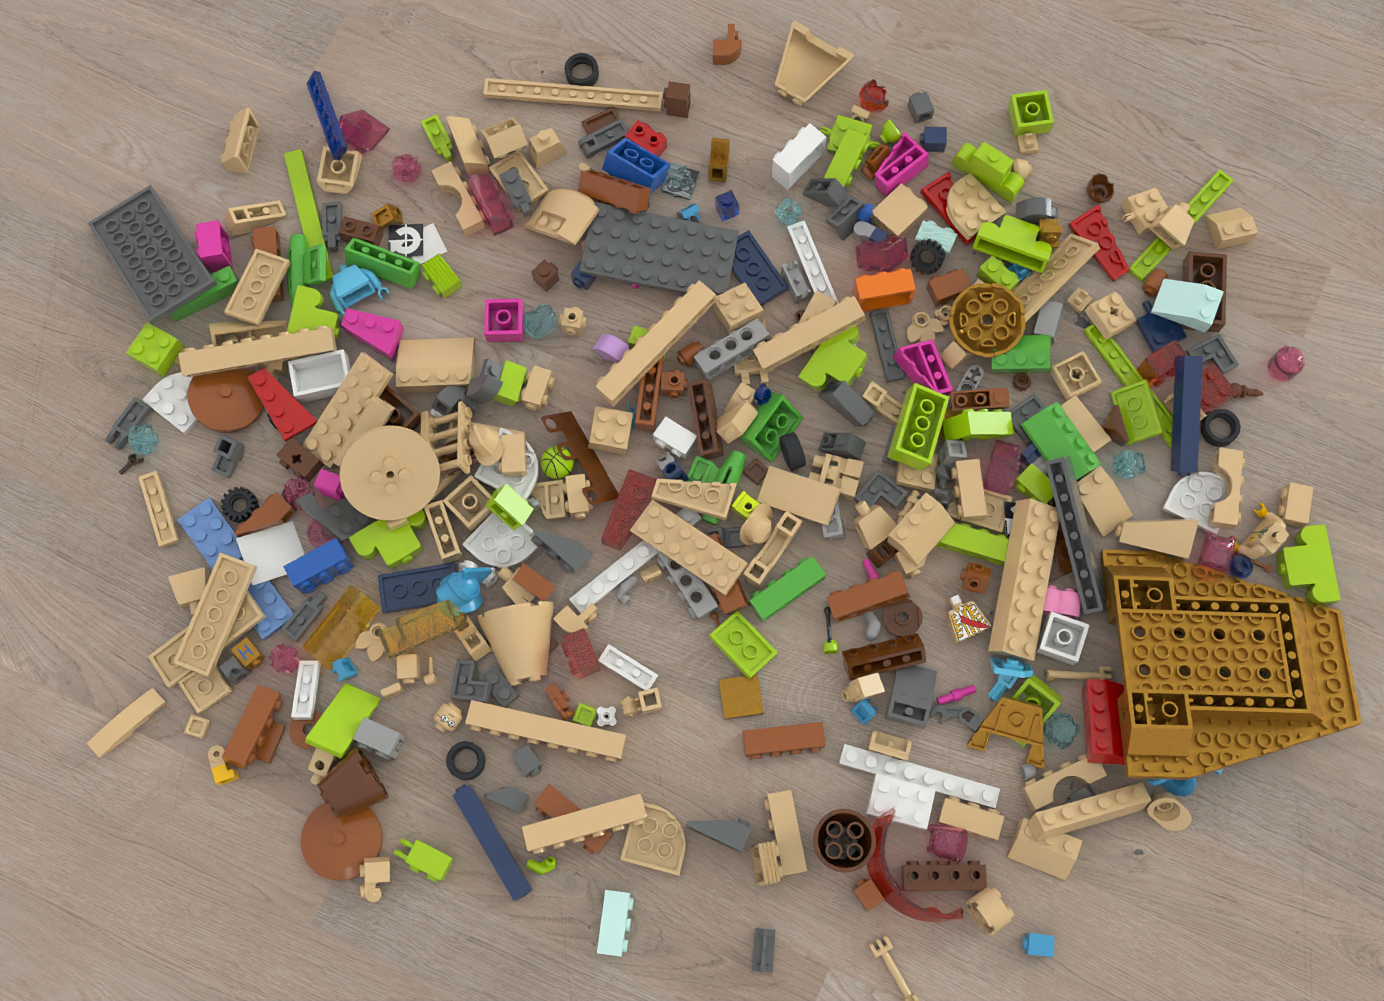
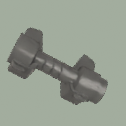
M941 464L935 467L936 478L939 481V488H935L936 501L944 509H947L949 504L954 502V495L947 489V483L954 479H952L951 471Z

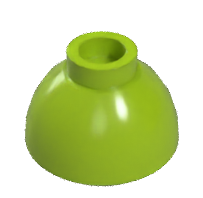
M888 119L882 127L880 137L885 144L888 142L898 143L902 133Z

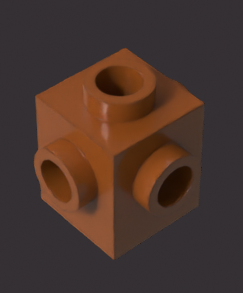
M679 370L662 371L661 395L670 398L684 396V390H688V379H685V373Z
M968 562L967 568H963L960 575V580H963L962 588L970 592L985 594L990 581L991 568L984 567L979 563Z

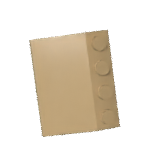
M474 337L400 340L396 365V388L400 394L439 393L445 387L451 385L461 386L468 390L470 379L475 378Z

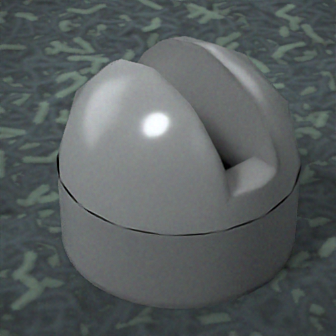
M1031 764L1020 766V772L1024 781L1031 780L1036 776L1037 770L1035 766Z

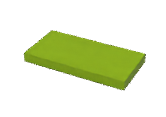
M345 683L305 738V743L342 759L353 743V738L363 718L369 719L380 704L381 698Z

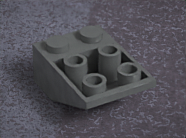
M534 530L530 534L532 537L531 541L537 547H544L547 550L545 554L552 560L557 559L561 563L560 567L567 573L578 572L593 555L579 541L539 530Z
M915 665L897 669L885 719L924 729L929 718L937 671Z

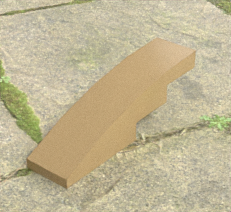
M151 688L104 726L86 743L87 746L100 759L132 736L135 729L148 721L150 715L165 705V701Z

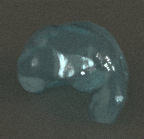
M539 304L536 310H531L524 314V328L530 336L539 339L549 335L554 330L556 314L552 307L548 304Z
M1060 712L1051 715L1046 720L1043 732L1051 744L1059 749H1066L1073 744L1074 738L1080 732V725L1073 720V716L1069 713Z

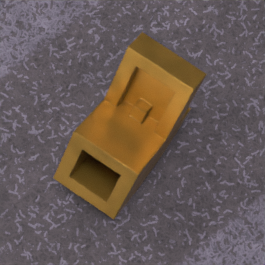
M712 137L708 181L726 182L730 139Z
M1039 219L1037 226L1040 229L1036 241H1044L1050 244L1052 248H1058L1059 238L1062 234V225H1058V219Z

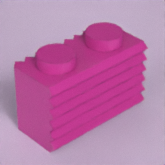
M321 469L314 483V486L320 493L338 501L346 498L341 487L340 475Z

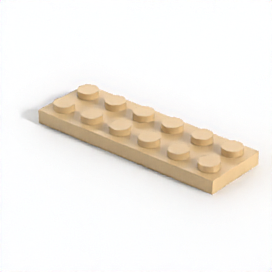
M1070 233L1059 244V247L1051 252L1043 274L1033 270L1012 291L1024 307L1025 322L1100 249L1098 243Z
M361 352L302 446L326 466L334 468L336 465L333 463L336 459L334 454L339 446L343 447L346 442L343 439L349 430L352 432L355 427L353 425L355 418L358 414L362 415L365 409L362 408L368 398L379 397L393 374L366 353Z
M653 499L630 530L631 533L724 596L728 594L748 565L746 561Z
M220 552L173 663L205 676H212L257 566Z
M249 591L245 595L223 649L266 618ZM188 627L148 656L168 688H173L178 684L179 680L193 671L173 663Z

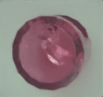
M1282 346L1269 359L1267 365L1268 372L1278 381L1292 380L1305 367L1303 353L1296 347Z
M1208 533L1202 544L1197 564L1228 573L1234 557L1235 536H1230L1227 539L1214 537L1212 533Z
M928 825L930 846H927V851L940 858L957 862L962 861L968 841L966 829L948 825Z

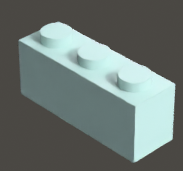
M605 890L597 948L598 954L622 957L623 952L627 953L628 940H625V933L630 931L631 919H628V911L633 909L634 898L630 897L631 893Z

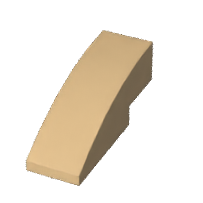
M460 612L452 617L444 615L475 661H478L492 651L466 613Z

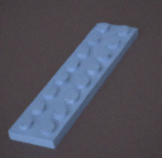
M210 497L178 519V522L212 569L220 552L244 561L236 540L239 537L234 534L235 531ZM270 580L253 586L251 583L248 591L266 616L265 619L254 626L264 641L280 630L294 614Z

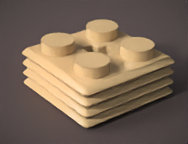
M1116 291L1093 302L1085 310L1105 339H1109L1126 330L1137 321L1133 312L1127 307L1122 297Z
M1084 351L1051 367L1050 374L1066 401L1075 395L1079 397L1099 387L1102 383ZM1072 375H1078L1079 377L1078 379L1073 378Z
M773 841L752 845L750 852L756 885L759 887L779 883L781 878H783V870L781 865L778 866L777 857H779L778 846L774 845Z

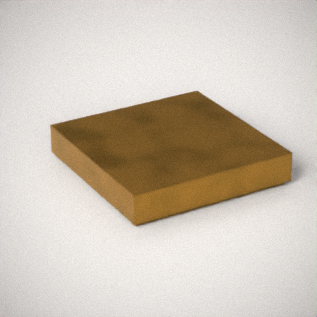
M755 674L750 680L746 676L719 680L725 720L764 714L758 674Z

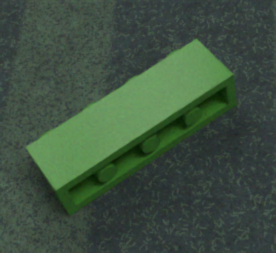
M354 237L344 249L346 265H357L359 269L365 268L373 271L377 277L411 290L421 278L420 262Z
M227 266L211 274V277L217 284L216 286L169 315L177 322L232 295L239 283L232 268Z
M813 556L809 559L807 557L803 558L797 563L798 567L793 570L789 568L782 574L783 577L778 581L772 580L766 585L767 588L764 591L760 592L758 590L750 596L749 604L762 623L826 578V573Z

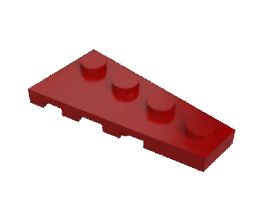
M947 172L923 187L920 193L967 246L975 241L977 235L967 240L948 217L946 197L954 184L951 180L950 172Z
M1098 204L1070 222L1068 227L1075 235L1098 243L1100 249L1092 257L1112 282L1128 273L1130 269L1121 250L1118 249L1115 243V237L1111 234L1107 226L1108 222L1103 217L1101 207Z
M265 368L247 377L285 442L317 423V420Z

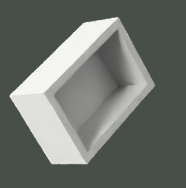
M810 123L806 127H802L795 139H790L786 143L785 149L774 155L772 159V178L788 190L824 154L826 136Z
M344 349L288 361L293 394L299 403L334 396L351 369L349 357Z
M875 774L865 815L924 831L928 827L936 789Z

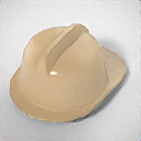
M473 425V430L469 435V443L477 460L484 466L496 464L503 455L504 450L498 431L493 426Z
M761 503L757 505L742 525L740 539L744 544H762L770 538L773 510L768 504Z
M1154 792V797L1147 808L1150 817L1167 830L1181 831L1186 829L1192 821L1190 812L1178 801L1174 794L1170 792Z

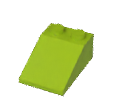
M1034 674L1032 677H1027L1011 696L1012 698L1042 706L1043 724L1061 704L1063 699L1060 694ZM1015 740V741H1016L1018 744H1020L1022 747H1025L1026 744H1027V743H1024V742Z

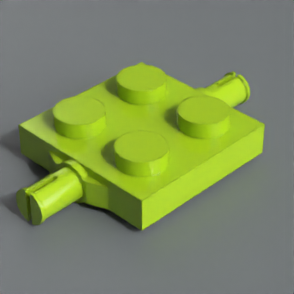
M838 115L832 129L823 126L820 129L822 134L829 136L830 141L827 151L833 153L837 152L848 128L867 136V142L870 143L869 148L876 149L880 145V143L870 140L873 125ZM862 153L861 156H860V158H859L861 161H862V158H863L864 153Z

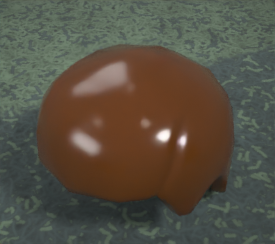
M1098 173L1093 175L1087 184V195L1096 203H1106L1114 195V183L1108 181V175Z

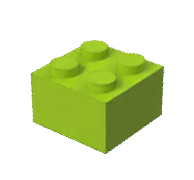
M1047 90L1011 95L1007 106L1014 138L1026 133H1035L1036 135L1050 133L1054 119Z
M146 322L126 354L133 361L165 377L184 345L177 338Z

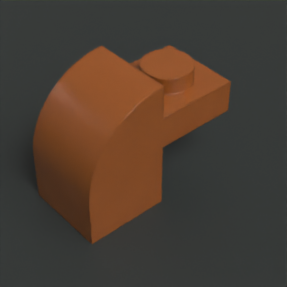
M728 24V40L713 39V65L731 64L739 58L742 40H738V31H735V24Z

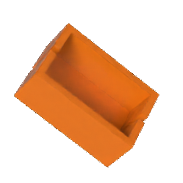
M900 268L890 273L883 271L876 275H861L855 278L852 294L855 296L862 311L866 312L911 304L916 289L911 269L905 270Z

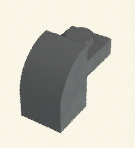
M1043 197L1029 198L1016 203V218L1031 224L1038 222L1039 219H1058V208L1051 205V199Z
M489 358L484 359L480 376L470 379L466 397L480 404L491 401L502 387L503 382L500 381L503 366Z
M451 385L445 387L436 396L431 408L445 416L451 414L454 409L458 411V402L463 401L467 407H470L473 417L479 404L466 397V388Z
M220 434L213 449V452L217 453L218 456L211 470L231 478L238 461H242L245 450L244 444L229 436Z

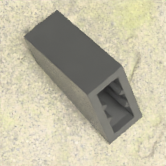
M846 381L830 382L818 395L854 426H866L871 422V417L875 413Z

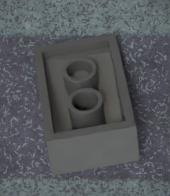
M738 819V821H687L686 823L687 828L739 853H742L752 830L749 828L750 824L741 819Z

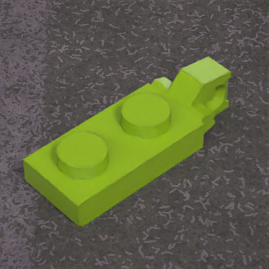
M436 114L420 121L438 156L443 154L447 163L453 161L450 152L453 150L452 143L438 115Z

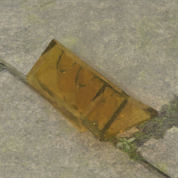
M350 585L302 648L332 670L334 668L332 663L344 658L356 643L359 635L370 626L369 622L381 608L358 589Z
M448 599L395 618L396 625L378 631V635L390 660L459 629L467 620V616Z

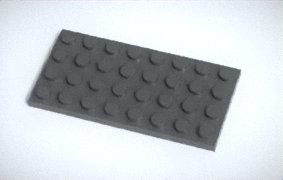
M151 185L88 223L151 325L217 285Z
M594 202L600 211L588 228L580 267L581 274L686 294L689 286L693 283L696 284L699 280L712 290L716 296L728 291L739 231L639 211V214L628 212L626 208L618 209L612 205Z

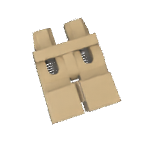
M827 453L826 457L815 455L812 467L822 469L821 475L810 472L809 479L840 488L839 496L853 502L864 462L849 458L844 459Z

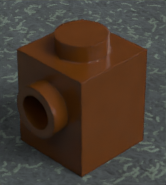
M545 259L531 272L533 280L546 292L560 280L558 268L552 262L548 263Z

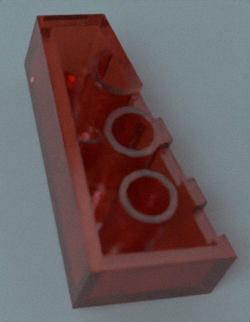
M631 469L628 470L601 537L603 545L621 551L633 534L630 531L651 502V496L657 479Z

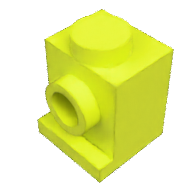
M743 491L732 504V511L746 521L760 503ZM749 504L752 508L747 510L745 505Z

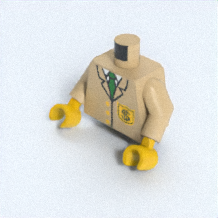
M1259 503L1262 509L1259 511L1253 509L1258 518L1265 519L1259 523L1240 546L1234 537H1229L1230 544L1224 543L1225 547L1230 553L1238 551L1239 554L1251 559L1272 555L1289 536L1284 521L1274 513H1268L1265 505Z

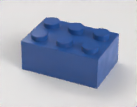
M624 138L607 151L602 170L611 176L650 188V195L665 182L671 164L631 140Z
M335 538L283 567L292 585L302 594H309L314 592L317 586L332 582L334 577L349 573L355 565L344 545Z

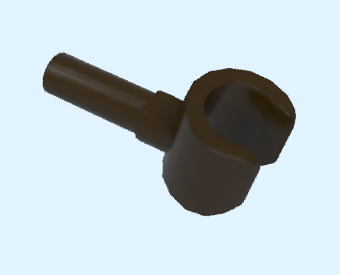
M139 452L128 456L127 464L119 471L121 475L133 465L143 463L144 458L136 459Z

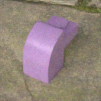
M602 334L592 349L604 360L619 363L622 360L623 354L630 346L615 336Z

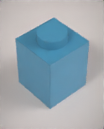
M1026 933V937L1022 938L1024 954L1053 957L1055 936Z

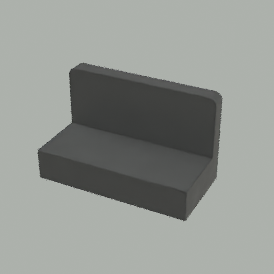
M851 195L826 218L827 224L838 230L840 239L845 240L854 231L855 224L860 221L858 213L864 208V203Z

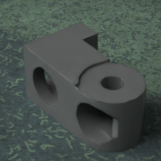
M234 656L219 666L222 672L237 684L252 673Z

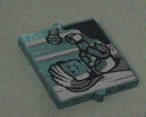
M672 163L662 192L673 195L675 198L680 197L690 200L700 171L690 169L688 166Z

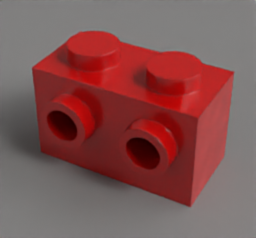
M637 120L625 134V138L658 157L667 148L666 137L662 133L652 130L645 122L642 123Z

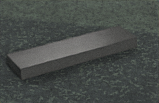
M887 308L872 311L869 315L886 383L904 380L905 373L893 358V355L898 350L889 310Z

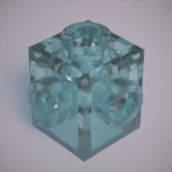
M793 198L782 199V202L777 204L778 207H775L776 218H779V222L784 223V225L795 224V221L799 220V216H802L801 204L798 205L797 200L793 201ZM786 208H792V213L787 214Z
M151 423L131 426L128 434V443L130 448H133L135 455H147L155 451L159 439L157 433L153 432Z
M1124 450L1120 452L1121 454L1113 456L1115 474L1123 476L1124 479H1131L1137 474L1146 472L1144 454Z

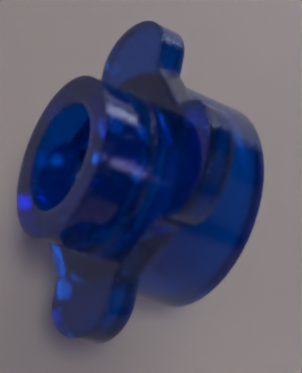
M764 383L760 384V387L755 390L753 396L757 400L758 405L767 403L771 398V390L766 388Z

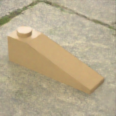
M226 321L209 324L212 344L215 347L222 346L223 342L233 341L234 344L241 343V339L246 338L259 340L260 336L263 335L277 337L279 333L287 332L288 329L287 321H262L259 327L244 321Z

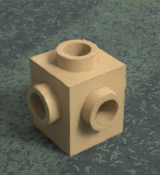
M577 307L565 308L564 314L561 313L559 318V325L562 326L563 333L581 336L582 330L586 328L587 318L584 317L583 310Z

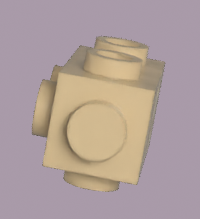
M533 366L532 371H529L526 381L528 383L526 388L522 389L520 398L526 409L542 411L543 405L546 406L548 403L549 395L547 394L549 388H553L555 378H553L551 370Z
M585 474L565 476L566 482L563 483L564 494L568 495V501H565L566 513L570 512L571 518L575 517L577 520L585 519L586 516L590 515V509H593V505L588 503L582 489L590 486V480H586Z

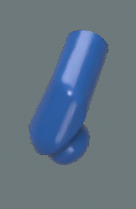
M865 204L864 208L858 213V219L872 224L870 217L873 214L874 207L871 204Z

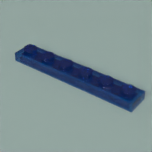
M313 71L306 84L333 160L340 161L348 147L321 72Z

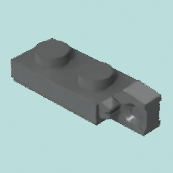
M513 168L499 174L514 208H521L525 217L531 215L529 208L531 198L517 169Z
M341 202L322 203V235L325 243L328 242L330 252H338V242L342 241L338 233L342 224Z
M319 591L314 598L310 596L308 599H305L281 628V631L295 642H298L324 609L322 605L328 597Z

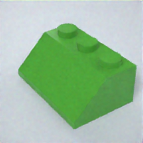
M1023 335L1016 346L1010 351L992 357L993 374L1051 373V335Z
M769 391L756 408L758 415L744 434L738 438L748 448L769 462H772L781 450L779 437L794 432L803 417L783 395Z

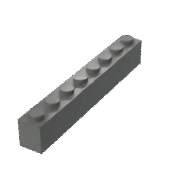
M1061 457L1046 461L1045 464L1084 615L1106 610L1104 585L1071 458Z

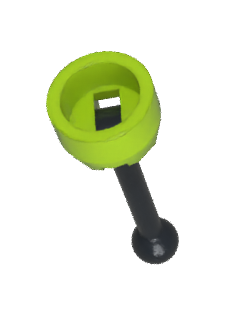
M825 607L824 613L826 614L828 640L823 643V653L836 654L839 652L838 643L832 639L831 609L830 607Z

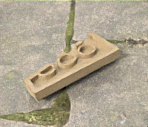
M657 479L651 499L726 520L737 483L720 484V482L701 483V481L683 482L682 480Z

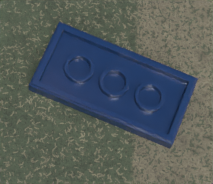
M748 230L738 236L731 271L740 284L746 283L759 304L763 306L788 291L789 287L751 232Z
M455 563L378 575L382 613L386 614L438 605L436 589L440 586V582L444 577L456 572Z

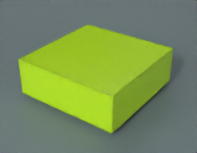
M579 702L572 722L592 727L597 709Z

